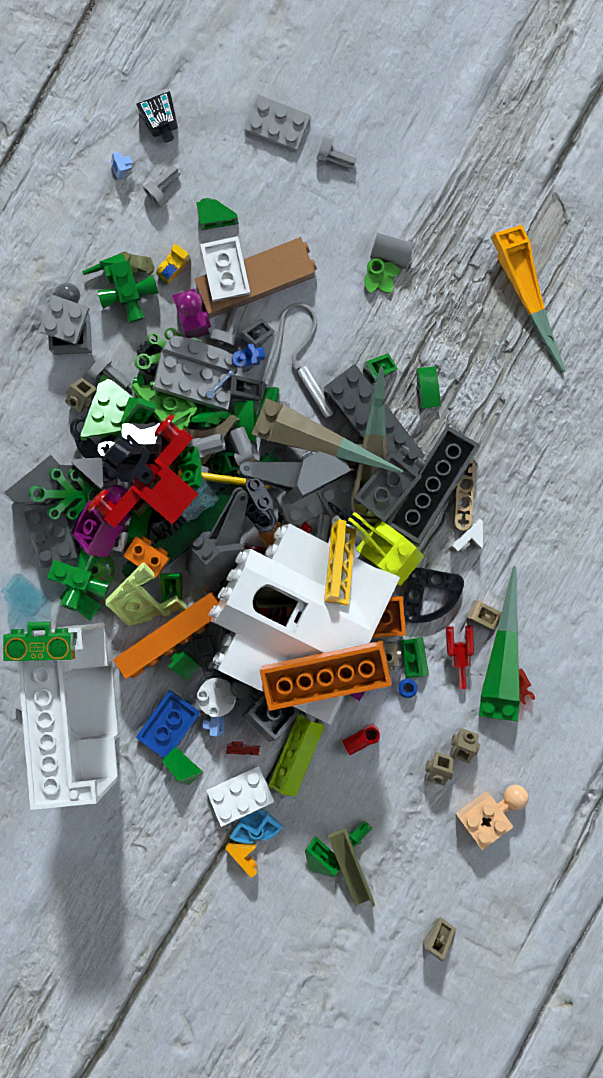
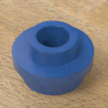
M403 679L398 685V691L401 696L411 698L417 693V684L412 679ZM410 685L411 690L406 692L404 686Z

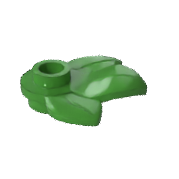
M379 258L371 259L367 264L368 273L365 276L364 284L369 293L374 292L377 288L383 292L391 293L394 287L392 277L400 274V270L392 262L384 263ZM373 266H378L379 271H374Z

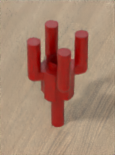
M465 625L466 642L454 643V626H446L447 655L451 657L452 667L458 668L459 689H467L466 667L471 666V656L474 655L473 625Z

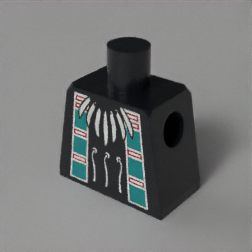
M170 91L136 103L139 114L152 136L157 137L161 135L165 143L174 139L172 131L176 130L178 125Z

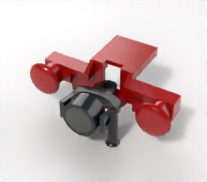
M175 415L167 416L154 432L155 438L161 434L169 441L164 447L165 449L154 460L158 466L146 464L149 459V452L130 434H127L126 437L120 436L102 457L105 460L102 465L106 468L104 474L108 479L117 477L122 482H128L133 478L134 486L132 485L115 504L106 497L109 490H102L89 504L87 509L89 513L95 508L104 516L103 519L115 528L142 498L171 524L178 519L198 496V493L168 468L193 439L185 429H179L171 422ZM136 446L141 451L139 461L129 472L120 475L114 468ZM144 472L148 474L147 479L142 478ZM157 476L161 477L152 490L148 488Z

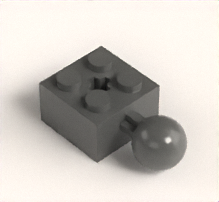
M63 283L56 289L55 296L75 303L79 302L80 292L74 284ZM88 314L77 345L48 336L49 351L53 355L92 353L90 315Z
M235 678L230 683V690L235 697L239 699L247 698L251 702V705L244 711L242 716L269 742L277 740L301 712L299 709L290 706L272 710L271 717L264 692L258 694L254 687Z

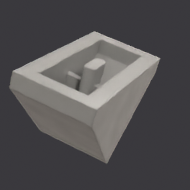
M102 458L73 459L71 461L100 489L103 487Z

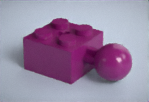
M194 288L172 295L186 337L189 339L193 337L199 338L210 334L208 328L211 327L207 312H202V310H205L201 294H196Z
M121 485L110 486L106 497L115 504L124 496L127 489ZM88 501L72 530V534L87 554L106 558L124 525L120 521L114 528L103 519L104 516L95 508L89 513L87 509L91 501Z

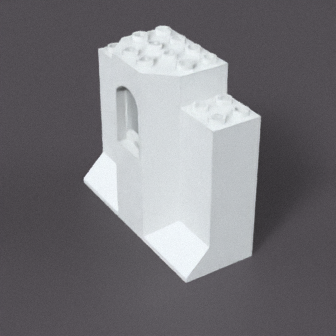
M291 524L283 525L281 528L278 527L274 534L275 541L273 545H269L267 548L266 556L252 549L244 550L238 554L235 561L238 564L234 570L231 569L226 579L229 582L225 588L221 589L218 595L220 600L217 606L214 605L209 613L211 622L230 631L222 640L221 644L224 646L221 652H217L212 662L215 663L213 667L264 692L259 671L263 665L368 644L400 577L375 568L353 557L349 605L344 606L325 602L324 596L330 544ZM343 552V563L347 561L348 557L345 552ZM343 570L341 572V582L346 578ZM270 587L298 601L286 627L258 614L254 610L253 598L260 588ZM340 588L339 598L344 599V593ZM298 611L302 612L298 623H295L294 620ZM344 696L295 705L293 707L331 725Z
M104 623L60 627L68 628V632H75V659L18 661L30 810L96 804L118 781L115 740L119 737L112 660L107 658ZM45 630L34 631V636L45 635Z

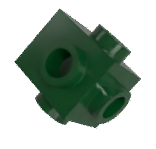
M221 452L214 455V459L208 462L211 473L234 477L239 467L234 457L236 452Z

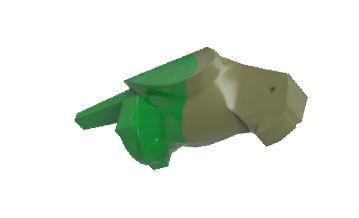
M124 251L102 260L99 264L82 272L84 275L105 270L106 277L112 284L115 282L110 268L111 264L129 260L133 275L138 272L151 275L155 267L151 257L133 255Z

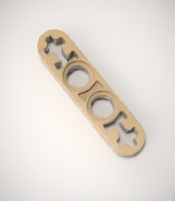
M474 460L471 462V467L467 469V474L471 473V477L465 475L461 478V480L467 479L470 482V487L467 490L462 489L459 481L455 489L454 526L460 531L469 529L472 524L475 478ZM461 498H466L469 501V506L465 509L459 506L458 502ZM458 511H469V515L464 514V520L468 521L464 528L458 523V520L462 518V514H458Z

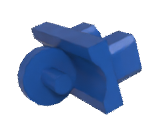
M248 344L242 351H236L232 355V363L238 368L243 367V372H247L266 358L264 348H254V344Z

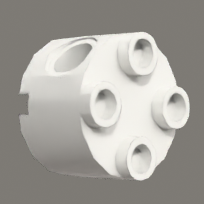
M219 676L209 678L201 685L197 693L200 708L211 717H221L228 714L236 703L237 697L230 690L231 681L228 678Z

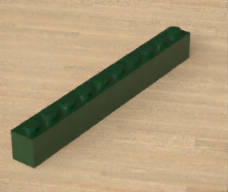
M267 452L260 457V462H281L274 452L270 454ZM230 484L225 490L223 487L214 493L215 497L212 500H205L199 505L200 509L195 513L191 511L185 516L184 524L180 526L179 530L175 531L174 535L172 533L170 537L166 536L165 539L157 538L153 541L154 548L158 549V547H161L169 553L167 556L171 559L166 567L185 553L189 545L200 534L212 531L232 492L239 487L247 492L245 486ZM129 560L123 565L124 569L121 572L127 579L139 566Z

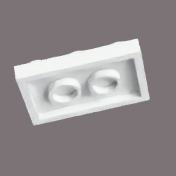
M238 236L200 244L212 301L217 302L250 295Z
M260 766L206 790L221 827L275 803Z

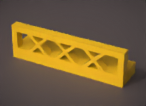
M340 519L331 528L324 601L347 606L349 605L356 530L346 527V521ZM345 533L350 534L349 542L345 544ZM345 551L348 557L347 561L343 563V552ZM343 570L346 578L341 582V572ZM340 588L344 593V599L339 598Z

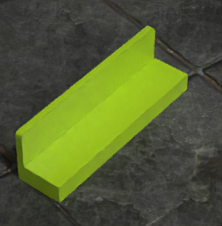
M297 715L268 785L269 787L283 795L294 797L297 795L325 725L313 722L302 715Z

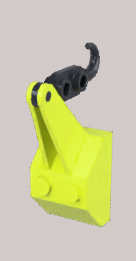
M331 502L327 503L330 509L341 520L346 521V524L354 527L362 538V542L355 550L376 568L400 577L397 585L401 586L424 558L417 547L385 522L378 520L374 527H372L354 511L347 508L342 510ZM362 524L371 529L369 533L361 527Z

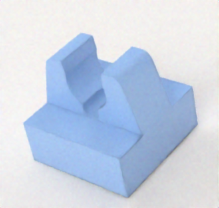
M120 152L112 154L111 165L117 180L125 178L126 171L132 169L133 161L130 156L122 157Z
M226 715L203 720V728L210 729V736L224 734Z

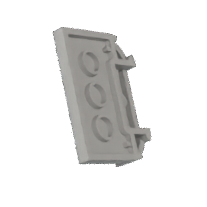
M173 336L160 353L153 390L226 412L231 397V378L214 393L211 399L206 398L205 394L218 385L227 376L229 371L237 373V367L232 363L233 354L186 337Z

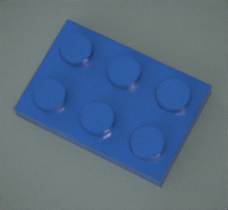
M169 690L135 738L164 758L175 746L177 747L201 711L172 690Z

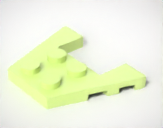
M144 562L106 599V606L128 626L150 621L154 616L163 615L165 617L171 615L170 612L177 610L183 612L187 609L186 604L177 595L159 604L141 587L144 583L155 578L154 572Z

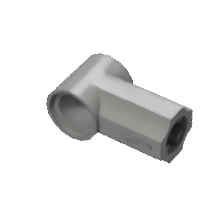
M244 427L228 433L236 452L234 457L238 466L243 462H257L260 460L259 453L251 445Z
M215 434L202 439L201 437L192 439L186 448L198 447L201 458L205 457L206 454L225 450V441L222 434Z

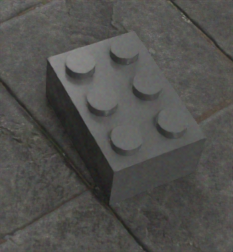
M59 502L24 512L39 568L51 567L54 560L62 563L75 560L80 555L77 539L72 534V521L65 515L68 507L60 513L58 519H51L47 516V510L50 507H55ZM55 510L51 512L52 517L56 514Z

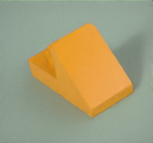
M228 842L225 848L251 878L255 876L258 871V864L253 857H248L247 855L256 848V843Z

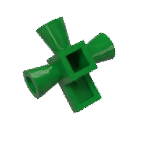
M129 260L111 264L110 268L116 289L98 290V296L103 309L120 301L121 304H126L127 323L146 318L137 301L141 300L140 295L159 294L154 275L136 283Z
M80 550L78 567L54 560L47 579L65 585L68 590L59 603L60 606L72 611H78L80 595L85 596L87 590L102 599L105 598L110 581L92 579V573L90 572L99 558L98 556L89 555L85 550Z

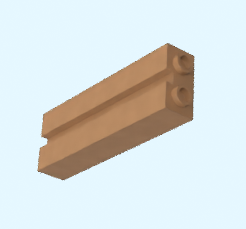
M299 237L243 259L250 295L213 302L207 274L195 278L209 318L216 317L233 310V308L241 307L314 278L317 267L314 259L310 260L308 253H310L307 242H303L302 238Z

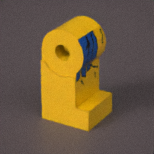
M175 243L169 255L159 265L156 274L168 284L171 283L191 260L189 253Z

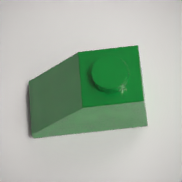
M203 198L196 202L202 230L239 224L237 214L218 200Z

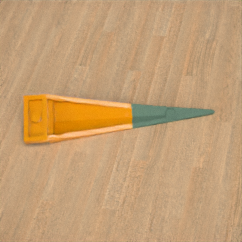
M519 225L494 233L491 239L498 252V260L561 373L565 372V367L559 354L541 296L531 243L523 226Z

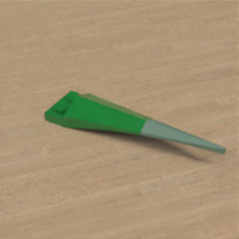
M514 565L480 696L479 717L518 722L520 680L517 571Z

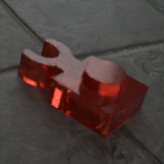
M520 668V702L525 705L524 697L526 695H529L532 700L535 699V696L527 690L532 685L523 669Z
M232 740V743L227 744L226 754L260 756V746L243 744V741Z

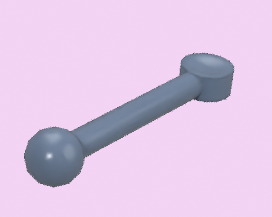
M229 371L227 376L218 385L206 392V398L211 399L214 393L235 373Z

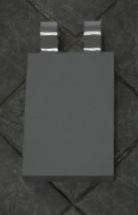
M403 445L396 455L390 452L384 459L402 469L404 473L377 468L354 496L356 500L384 522L422 477L418 474V471L426 463L423 459L418 457L411 467L402 461L410 452L406 445Z

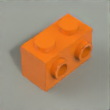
M136 536L123 556L137 566L144 562L154 572V577L158 578L171 559L167 556L169 553L161 547L156 549L151 546L153 542L145 536H142V538Z

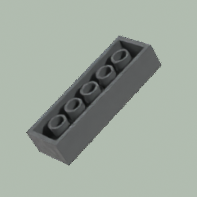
M354 364L324 387V392L363 442L375 389L356 364ZM385 403L387 456L390 452L396 455L399 449L406 445L410 452L402 461L411 467L418 457L422 459L425 454Z
M446 426L427 456L426 463L418 471V474L422 477L393 511L386 524L406 539L420 546L479 451L480 444Z

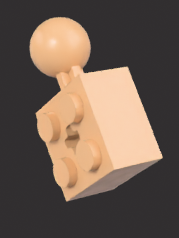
M511 785L505 790L503 800L496 803L492 796L485 791L456 812V815L483 850L513 828V825L504 813L510 809H523L528 803L529 796L522 786ZM485 817L487 822L483 823L482 818Z

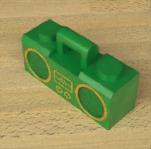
M51 621L28 622L27 633H24V629H10V633L3 635V661L75 659V632H68V628H55V632L52 633ZM45 630V635L34 636V631Z

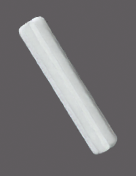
M302 367L298 370V375L324 417L329 418L334 414V411L307 367Z

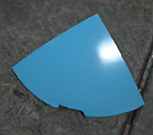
M260 809L239 819L229 838L245 844H253L254 840L260 839L267 841L274 837L283 828V825L264 809Z

